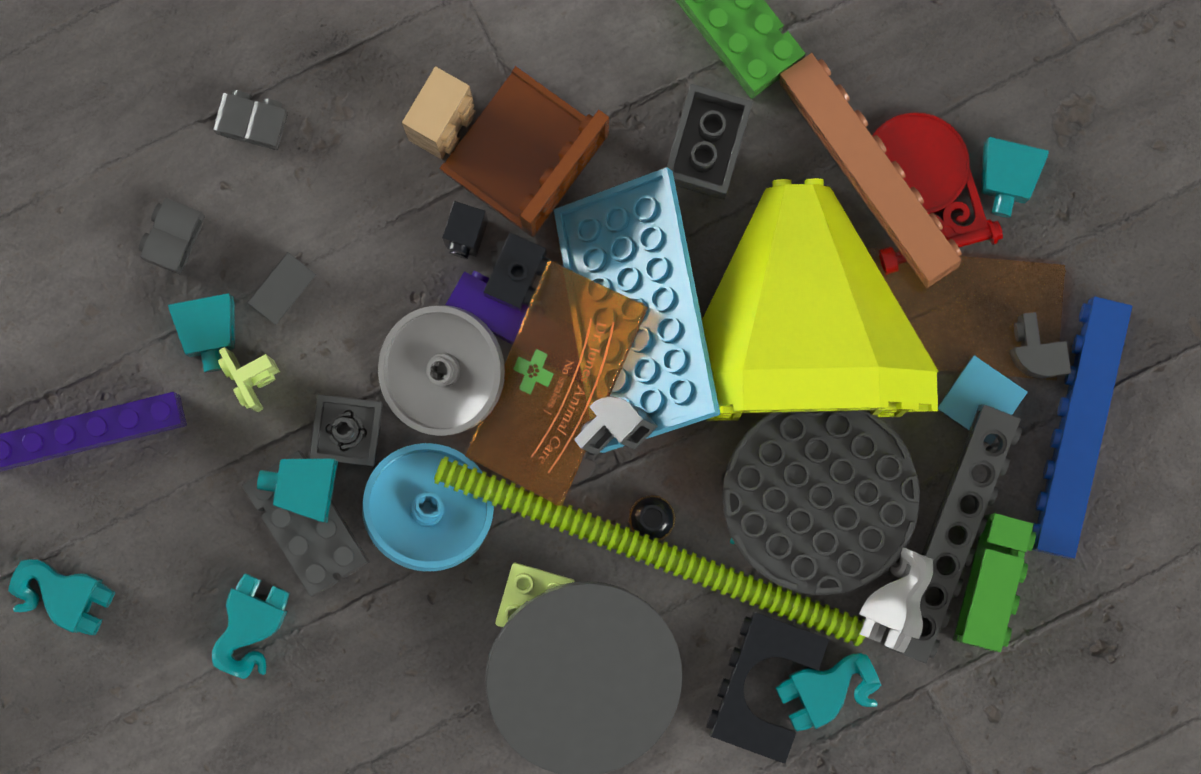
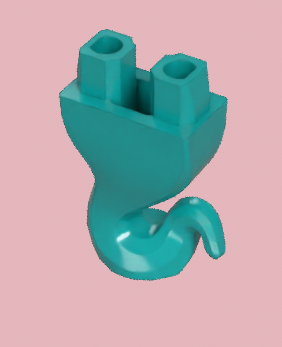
M27 559L19 563L11 578L8 591L15 597L23 599L25 603L15 605L13 608L14 612H29L38 606L39 595L29 586L32 579H36L46 611L50 619L57 626L72 633L97 634L103 619L88 613L91 605L94 602L108 608L115 595V591L103 584L102 579L90 574L63 575L51 565L39 559Z
M244 574L236 588H231L226 601L228 627L217 640L212 650L213 666L241 679L247 678L256 664L258 665V672L265 675L266 658L259 651H250L241 660H236L232 655L234 650L260 642L273 635L282 625L288 612L285 608L290 594L288 591L272 586L266 601L255 597L262 580L249 574Z
M858 653L845 656L832 668L824 671L813 669L796 671L789 675V679L775 687L783 704L799 697L804 707L788 715L796 732L811 727L817 729L831 722L838 715L844 704L850 680L855 673H858L862 678V681L854 690V699L857 704L863 707L878 706L877 701L869 699L868 696L877 691L881 683L866 654Z

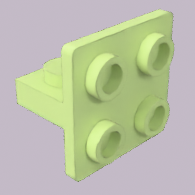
M225 347L220 349L219 352L222 358L218 360V363L225 376L235 380L238 387L234 388L233 391L240 404L256 412L263 410L252 387L257 385L258 388H261L275 380L274 375L280 372L275 361L265 354L241 367L233 352Z
M514 562L511 566L495 624L504 627L508 622L507 619L526 601L529 602L536 596L546 592L547 589L572 583L575 580Z

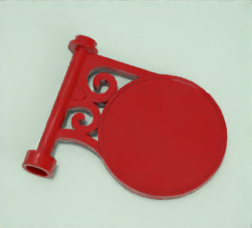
M906 113L889 119L873 133V137L877 135L887 149L885 154L891 163L896 161L905 173L903 179L909 188L915 187L924 200L922 206L927 213L936 214L944 210L942 219L938 215L936 216L943 226V229L940 231L947 240L953 239L960 248L985 240H990L991 244L995 245L998 243V240L1003 239L1002 229L998 220H986L971 173L967 147L954 127L934 115ZM966 184L974 209L975 219L968 226H959L952 221L951 213L954 210H960L963 213L962 216L956 218L958 223L966 222L970 216V209L967 204L954 202ZM892 246L878 251L881 267L885 275L899 271L898 265L907 262L900 251L894 252Z

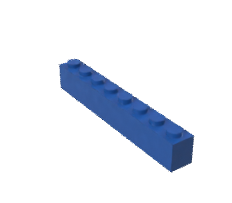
M1094 296L1088 300L1087 304L1083 303L1079 314V322L1083 323L1081 334H1076L1074 338L1072 353L1076 354L1073 366H1070L1071 374L1066 375L1064 384L1069 385L1067 395L1060 399L1057 415L1061 416L1059 429L1055 428L1053 430L1050 447L1054 448L1052 460L1046 461L1043 471V479H1047L1045 491L1039 492L1036 502V510L1040 511L1038 521L1034 523L1032 529L1033 532H1036V539L1032 549L1034 551L1066 559H1075L1132 305Z

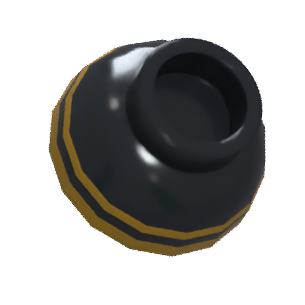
M650 495L642 497L634 503L630 510L629 523L633 532L637 530L641 536L647 534L651 540L654 538L663 540L671 533L674 527L675 514L667 500L660 496Z

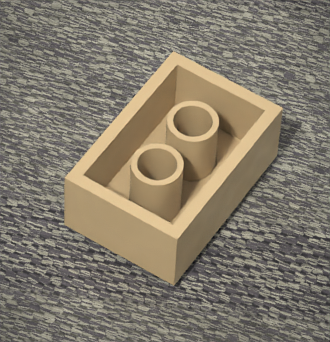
M435 66L402 121L408 140L441 160L446 153L451 155L460 140L457 137L458 132L462 126L466 128L469 126L476 113L473 109L474 102L470 86Z

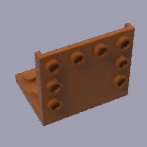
M515 66L510 76L439 169L525 233L534 237L609 136V116L599 109L594 116L590 114L584 116Z

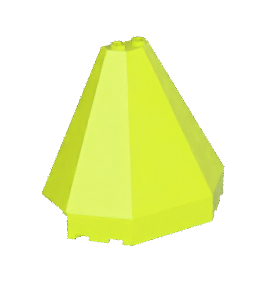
M819 178L804 180L805 184H792V180L789 179L773 180L772 187L765 189L702 319L721 414L709 418L707 421H735L740 419L742 413L869 410L871 415H877L878 417H901L906 412L938 411L937 373L939 371L831 187L824 186V179Z

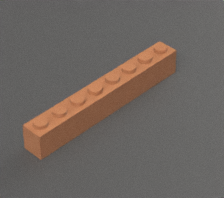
M813 53L809 54L780 73V85L926 288L930 287L959 267L961 263L959 256L962 255L960 248L953 239L947 240L940 231L943 229V226L934 213H927L922 206L924 200L915 187L909 188L903 179L905 173L896 161L891 163L885 154L887 149L877 135L873 137L867 130L868 122L858 109L854 111L849 105L848 101L850 98L842 85L838 84L836 86L829 77L831 71L824 60H817Z

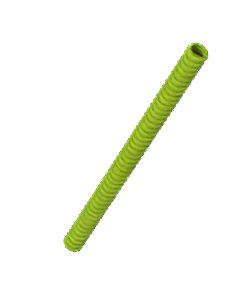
M445 456L440 461L434 477L435 484L442 482L444 487L449 488V486H452L456 492L460 489L464 491L463 494L466 496L470 493L473 494L474 499L481 497L484 503L491 501L492 506L496 507L499 504L503 510H506V508L512 509L511 513L513 514L517 511L521 513L520 516L523 518L527 515L530 516L531 521H535V519L540 520L541 525L548 523L550 524L549 528L558 527L559 532L563 533L566 530L568 535L573 536V534H576L580 540L584 537L588 539L587 542L590 544L593 541L597 542L598 547L602 545L607 546L606 550L608 551L615 549L616 554L620 555L623 552L626 554L625 557L630 558L633 556L637 562L643 560L647 566L650 563L654 564L655 569H659V567L664 568L663 572L665 573L672 571L673 576L682 575L683 580L690 578L692 583L697 584V582H700L704 588L708 585L714 592L717 589L721 590L720 594L722 595L728 593L732 599L739 597L740 602L749 601L750 606L757 604L759 609L767 608L771 614L775 611L777 616L782 617L785 615L789 621L796 619L797 624L806 623L807 628L814 626L815 631L820 632L824 630L825 635L828 636L832 633L834 638L839 639L842 637L846 643L852 641L856 647L861 645L865 636L860 635L864 618L860 621L858 616L853 615L850 617L846 611L840 613L836 607L832 610L830 605L824 604L822 606L818 600L811 602L810 597L801 598L800 593L793 595L792 590L787 589L783 591L782 586L778 585L775 588L773 583L768 582L765 584L761 578L755 580L751 574L747 577L744 576L743 571L735 572L733 567L726 569L725 564L716 565L715 560L708 562L706 557L701 556V558H698L694 552L690 555L684 548L682 551L677 550L678 546L673 545L670 547L666 541L659 543L658 538L651 540L649 535L644 534V536H641L637 530L633 533L627 526L623 529L619 523L611 524L609 519L602 521L601 516L597 515L595 518L592 517L591 512L584 514L580 508L577 510L572 509L573 505L569 504L566 507L562 501L558 503L553 502L554 498L552 497L546 499L542 493L538 496L534 494V490H530V492L525 491L524 486L517 488L515 487L516 483L511 482V484H507L506 479L502 478L499 481L495 475H492V477L486 476L487 472L483 471L481 474L477 472L478 469L475 467L472 470L468 469L467 464H463V466L458 465L457 460L450 462L448 461L449 457Z

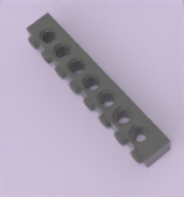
M984 404L978 406L921 554L934 559L933 575L927 589L934 586L937 587L940 591V599L935 604H928L925 601L924 592L920 601V611L922 617L928 620V630L920 635L919 639L912 637L904 653L887 647L888 649L927 664L928 658L933 659L940 644V640L936 639L940 627L945 628L952 613V610L948 609L952 596L958 597L963 585V579L960 578L964 566H970L975 554V549L971 548L975 536L980 537L986 526L987 519L983 516L987 505L992 506L996 500L999 488L995 487L999 475L1004 476L1008 469L1010 458L1007 457V453L1011 444L1016 445L1022 432V427L1018 426L1020 418ZM989 434L995 435L999 442L997 450L992 453L988 452L983 444L985 437ZM979 464L983 465L987 470V477L981 483L975 482L972 478V470ZM971 495L975 500V508L972 512L966 514L960 508V501L964 496ZM958 525L963 529L964 536L959 543L953 544L948 538V532L953 526ZM943 556H948L952 561V568L946 574H940L936 568L938 559Z

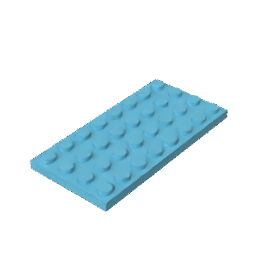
M666 167L554 209L580 357L590 319L592 318L581 360L582 372L589 370L588 373L585 371L583 378H587L584 380L587 400H589L596 383L608 345L612 323L614 322L605 362L588 406L601 398L610 396L619 397L637 405L658 426L646 439L721 415L673 171ZM590 348L596 349V350H600V353L597 352V351L591 350ZM589 407L590 417L592 420L596 417V415ZM614 437L600 452L605 453L625 445L620 444Z

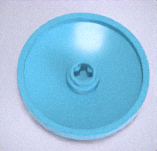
M432 443L414 444L400 448L385 457L376 466L367 481L362 501V515L367 533L374 545L387 558L403 567L417 571H441L452 568L470 558L479 549L488 534L494 511L491 501L484 503L481 497L474 499L473 494L468 493L466 496L463 494L464 491L460 489L456 492L452 486L446 488L442 482L439 484L434 483V477L440 461L445 456L449 457L448 461L450 462L457 460L458 465L463 466V464H467L468 469L472 470L475 467L478 469L477 472L482 474L480 468L470 458L453 448Z

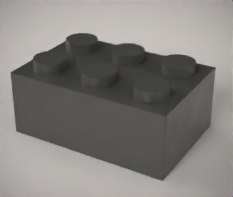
M690 84L667 167L673 171L675 186L725 200L753 101Z

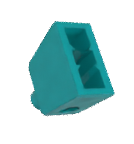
M989 137L984 142L981 193L995 197L992 214L1009 218L1012 214L1014 202L1026 203L1030 200L1047 160L1048 150Z
M228 293L168 305L185 354L189 357L201 355L205 373L222 370L218 363V360L221 359L219 350L224 347L228 350L235 348L234 297Z
M281 459L278 473L260 470L257 489L275 492L273 505L327 523L338 461L335 459Z

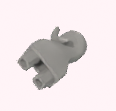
M902 547L900 564L897 560L889 568L895 577L901 579L884 585L867 598L859 615L866 617L860 635L881 642L886 627H889L890 631L884 645L902 653L906 651L912 637L920 638L923 628L920 601L931 582L934 559Z

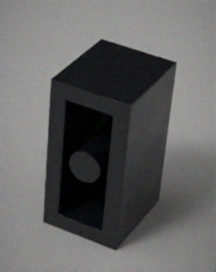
M454 201L442 237L445 246L450 250V254L463 259H468L469 255L477 257L488 223L485 210Z

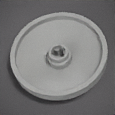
M436 305L420 308L407 314L390 330L380 351L378 377L385 401L403 423L414 430L428 435H453L478 425L496 406L504 384V359L495 335L476 315L458 307Z

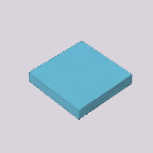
M973 355L938 405V410L969 431L979 405L984 404L1012 415L1028 392ZM989 434L985 437L984 442L991 445L996 436Z

